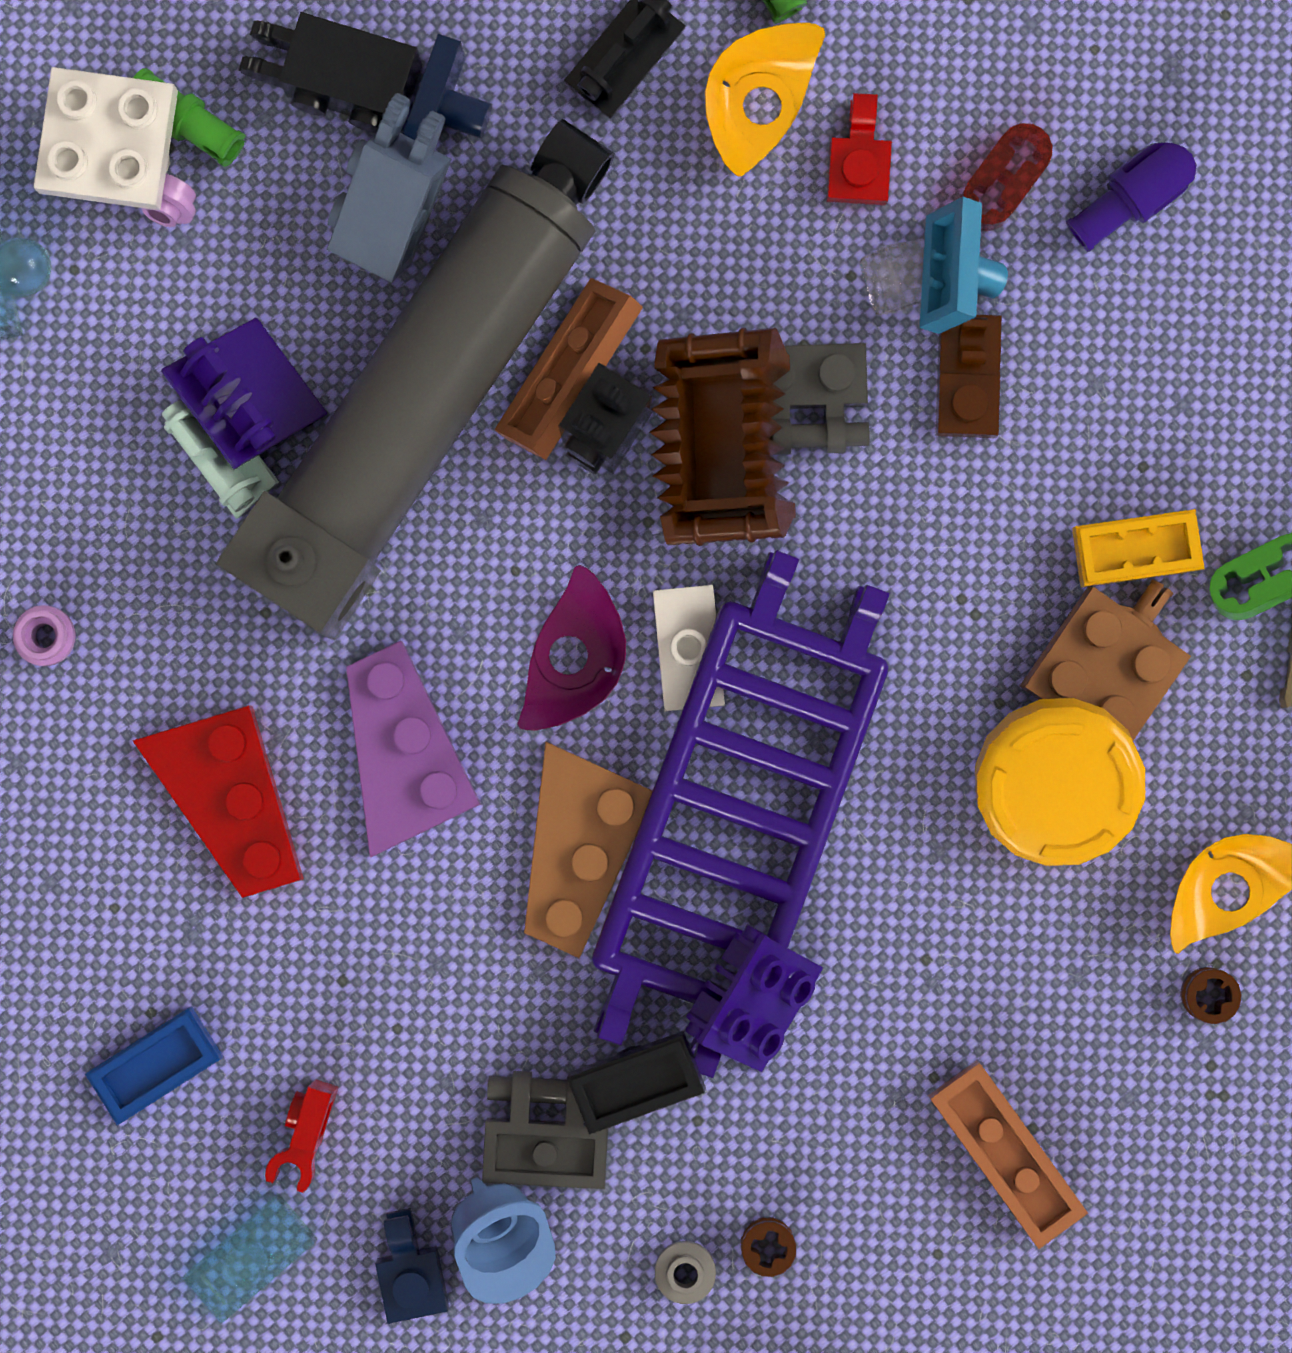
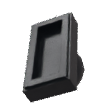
M684 1031L645 1045L627 1047L613 1057L571 1071L567 1076L589 1135L704 1094L706 1090Z

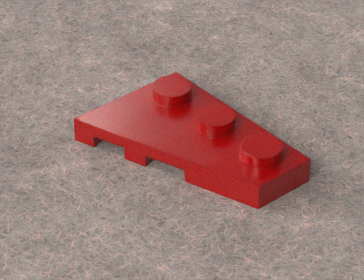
M245 706L133 740L138 750L242 898L304 879L253 706Z

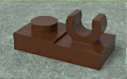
M976 315L975 318L939 334L935 436L996 438L999 435L1001 315Z

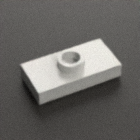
M713 585L653 591L665 712L683 710L716 620ZM716 687L709 707L725 706L724 690L722 688Z

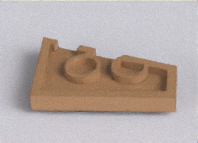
M545 742L524 933L580 958L636 837L652 790L548 742Z

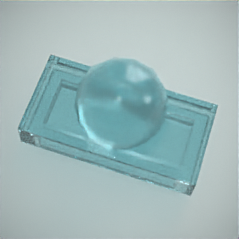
M0 229V338L5 340L24 335L15 297H30L43 290L51 276V260L47 251L34 240L11 238L3 243Z

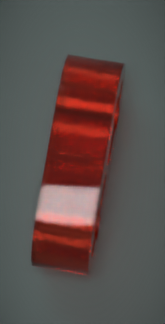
M1030 123L1012 126L1003 134L968 181L961 197L964 196L978 202L980 199L973 193L977 190L979 193L986 194L996 180L1006 186L997 200V205L1003 211L999 212L995 209H990L985 215L982 214L981 231H992L1000 228L1007 222L1047 168L1052 158L1053 145L1049 135L1042 128ZM1027 140L1035 146L1032 157L1038 163L1034 164L1027 160L1014 175L1006 169L1015 154V150L1009 144L1013 143L1020 147Z

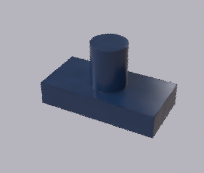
M441 34L437 35L403 132L404 135L413 140H416L418 136L417 131L422 120L432 110L445 117L443 125L445 127L480 139L486 131L492 111V103L454 91L465 61L461 41Z

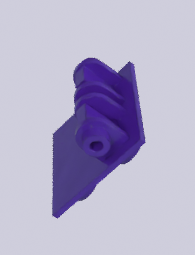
M257 317L210 343H207L203 337L194 340L183 350L186 356L161 370L162 374L233 470L328 414Z
M747 924L742 934L735 932L731 943L721 958L739 970L737 974L720 964H716L714 970L732 981L729 988L726 990L707 979L704 985L723 998L719 1001L709 993L701 991L690 1012L688 1011L686 1015L690 1022L684 1031L696 1038L699 1044L763 1072L768 1061L781 1049L784 1042V1034L800 1007L804 1006L813 995L815 982L823 967L768 938L767 935Z

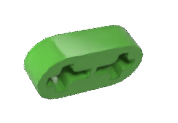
M1292 533L1279 536L1223 564L1215 571L1210 581L1209 590L1214 607L1221 615L1232 620H1244L1252 618L1292 598V571L1290 569L1284 570L1272 577L1269 574L1284 564L1283 553L1292 550ZM1237 577L1242 584H1247L1259 577L1263 579L1262 582L1248 589L1250 600L1246 603L1239 604L1234 597L1225 600L1222 598L1229 591L1227 581L1231 578Z

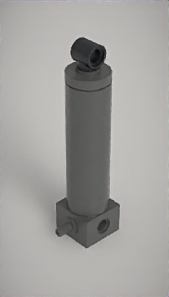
M561 119L547 135L534 157L531 165L532 174L527 175L506 165L499 167L279 496L275 498L266 491L262 493L215 563L216 565L320 634L334 641L336 640L381 572L373 564L517 350L580 253L596 232L587 218L577 210L576 205L578 202L584 204L597 189L614 159L615 153L569 122Z

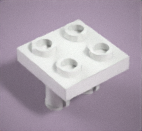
M52 67L34 189L39 194L161 210L165 176L170 166L169 149L178 95L175 85Z

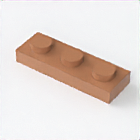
M590 278L494 430L508 441L547 460L561 438L559 424L597 364L601 363L606 367L643 306L632 296Z
M977 1060L928 1095L929 1099L1038 1249L1088 1214L1087 1210Z

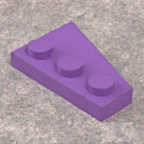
M403 641L392 644L347 666L346 671L370 857L380 854L481 805Z

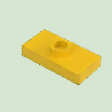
M1196 509L1094 523L1072 528L1081 588L1205 569Z

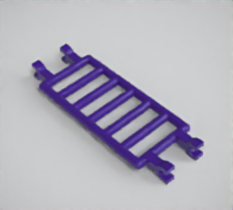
M776 550L774 553H768L751 607L749 608L732 601L725 602L720 607L592 955L593 965L597 969L615 975L607 1000L601 1009L593 1030L595 1033H598V1038L620 1046L622 1045L641 985L693 1004L696 1002L701 991L709 993L719 1001L723 998L704 985L706 982L621 952L620 949L632 916L724 950L728 948L735 932L743 933L741 929L641 894L653 859L778 904L767 936L788 948L888 674L889 667L886 660L867 652V649L890 593L869 585H865V587L858 586L840 642L776 618L785 592L799 562V558ZM739 629L861 675L850 709H845L725 664L737 630ZM716 687L840 732L841 734L829 766H824L704 721ZM698 744L819 789L820 791L808 824L684 779L683 777L695 745ZM674 802L798 846L799 849L787 881L662 836ZM694 1038L690 1048L700 1074L714 1078L721 1053L699 1044L697 1039Z

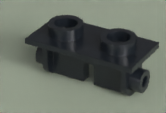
M630 0L568 74L564 82L611 119L684 31L686 25L669 12L672 9V5L668 0Z

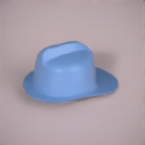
M476 1177L471 1180L472 1194L458 1204L452 1214L451 1232L454 1241V1257L463 1283L473 1298L487 1304H504L522 1298L536 1289L549 1275L556 1259L555 1243L546 1214L538 1203L529 1201L520 1189L513 1185L501 1183L486 1186Z

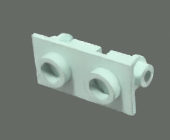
M181 400L173 403L163 411L162 416L166 420L164 429L167 433L173 434L220 497L219 502L222 506H227L236 519L249 510L264 491L268 493L279 483L259 455L233 470Z

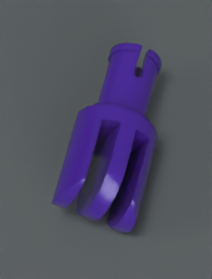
M1160 142L1146 146L1108 176V191L1074 218L1067 220V227L1078 243L1087 252H1090L1094 249L1095 245L1129 219L1133 222L1139 220L1144 224L1183 194L1188 185L1193 182L1197 166L1193 155L1183 146L1174 143Z

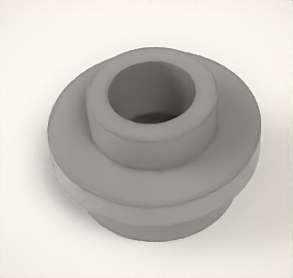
M692 1241L675 1242L667 1246L656 1261V1284L661 1293L675 1303L692 1304L698 1302L708 1295L715 1283L716 1268L711 1254L698 1243ZM688 1263L696 1268L697 1276L694 1281L683 1284L675 1279L673 1273L680 1264Z

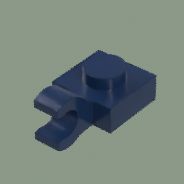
M411 1208L388 1212L386 1214L387 1219L383 1223L388 1247L392 1255L377 1258L375 1263L387 1324L448 1312L449 1302L437 1246L419 1250Z

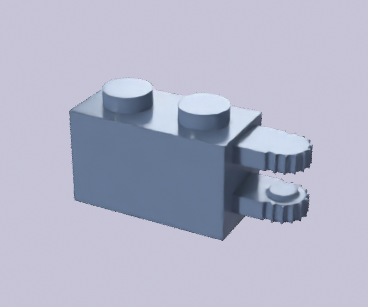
M399 93L395 94L389 102L377 134L368 142L364 139L360 140L353 150L346 168V172L353 176L348 192H342L339 195L328 217V225L333 227L334 231L327 250L391 283L414 259L452 160L435 151L445 123V117L435 111H430L427 117L422 120L417 131L418 136L416 140L400 133L409 114L411 101Z

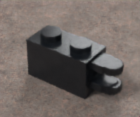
M300 12L295 30L257 20L253 22L250 31L252 38L257 39L258 42L288 51L283 66L268 62L259 57L243 56L238 71L252 79L283 88L286 96L292 98L291 105L303 112L316 116H325L327 110L350 116L348 122L351 125L377 134L386 108L395 94L399 93L411 101L422 62L418 49L415 46Z
M598 363L559 424L562 442L565 444L564 449L567 450L566 456L595 475L600 467L614 474L652 414V395L601 363Z

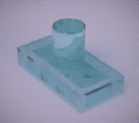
M277 1193L187 1271L182 1278L222 1324L308 1250L318 1238L284 1198Z

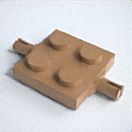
M1151 580L1136 605L1130 608L1117 604L1095 587H1087L1020 684V687L1038 700L1075 698L1104 708L1128 729L1132 740H1134L1191 657L1166 639L1157 625L1153 623L1165 603L1173 595V592L1168 588H1163L1164 585L1158 581Z

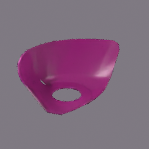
M582 565L574 567L566 590L545 621L536 640L529 665L524 706L517 723L520 729L538 731L559 726L585 715L608 697L621 676L626 659V638L620 615L607 590L595 574ZM565 636H572L581 640L588 652L587 662L583 669L570 675L562 674L555 670L549 658L550 648L553 643ZM609 667L612 669V672H607L604 668Z

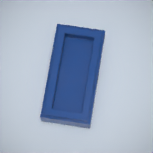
M191 1006L85 1073L118 1126L218 1062L224 1056Z

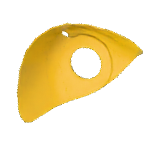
M807 22L786 23L758 29L734 41L721 53L712 67L705 89L706 118L714 144L724 164L736 176L742 177L757 165L780 142L794 122L803 103L815 61L825 38L823 27ZM723 81L729 83L730 87L725 86ZM765 87L773 90L778 95L781 101V111L773 122L759 125L747 118L743 109V102L750 91Z
M1241 834L1225 837L1205 848L1190 863L1178 887L1172 910L1170 930L1171 944L1174 952L1179 954L1191 943L1227 933L1251 922L1267 911L1281 897L1292 890V844L1271 836ZM1209 851H1211L1213 854L1212 858H1210L1208 855ZM1236 873L1247 882L1249 898L1246 904L1239 910L1224 911L1214 903L1211 895L1212 885L1220 875Z

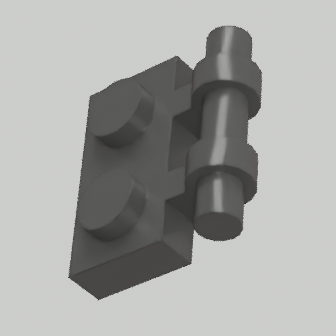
M866 343L784 346L787 354L790 355V371L773 383L786 393L784 396L774 400L784 410L771 417L782 428L769 438L784 449L774 455H790L791 448L826 447V453H845L846 447L869 446V422L845 423L844 407H866L868 404ZM824 408V423L791 424L790 409Z
M513 1071V1077L489 1076L487 1100L511 1101L510 1119L487 1118L485 1121L483 1183L605 1189L608 1128L589 1135L568 1080L532 1078V1072ZM530 1103L566 1104L565 1122L529 1120Z

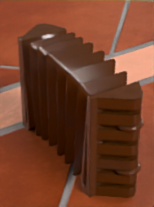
M741 328L737 332L698 336L690 333L687 337L660 339L657 343L654 369L669 380L652 388L668 399L651 408V410L666 421L649 433L664 443L651 456L665 465L652 477L670 486L657 497V499L673 506L660 516L666 544L680 545L685 543L702 546L704 543L726 542L735 539L737 541L748 540L750 543H753L756 539H767L768 537L784 538L793 518H796L795 503L777 493V491L790 482L774 475L785 465L770 457L784 449L769 439L782 428L771 418L784 410L774 400L786 394L773 383L790 371V355L786 352L777 328L757 330Z

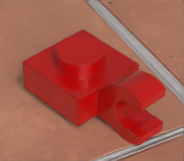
M853 93V100L850 101L848 138H831L826 202L886 205L888 202L892 141L874 140L878 95Z
M316 1079L308 1086L306 1094L296 1091L285 1122V1127L294 1129V1133L289 1147L277 1152L269 1161L265 1171L267 1182L274 1183L276 1181L282 1164L293 1163L299 1168L301 1173L296 1191L304 1193L311 1185L315 1176V1157L318 1147L322 1143L339 1086Z

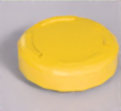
M1075 698L1039 699L1010 712L986 736L975 763L977 805L991 835L1015 856L1044 866L1080 865L1110 852L1134 828L1145 802V766L1128 729L1104 708Z

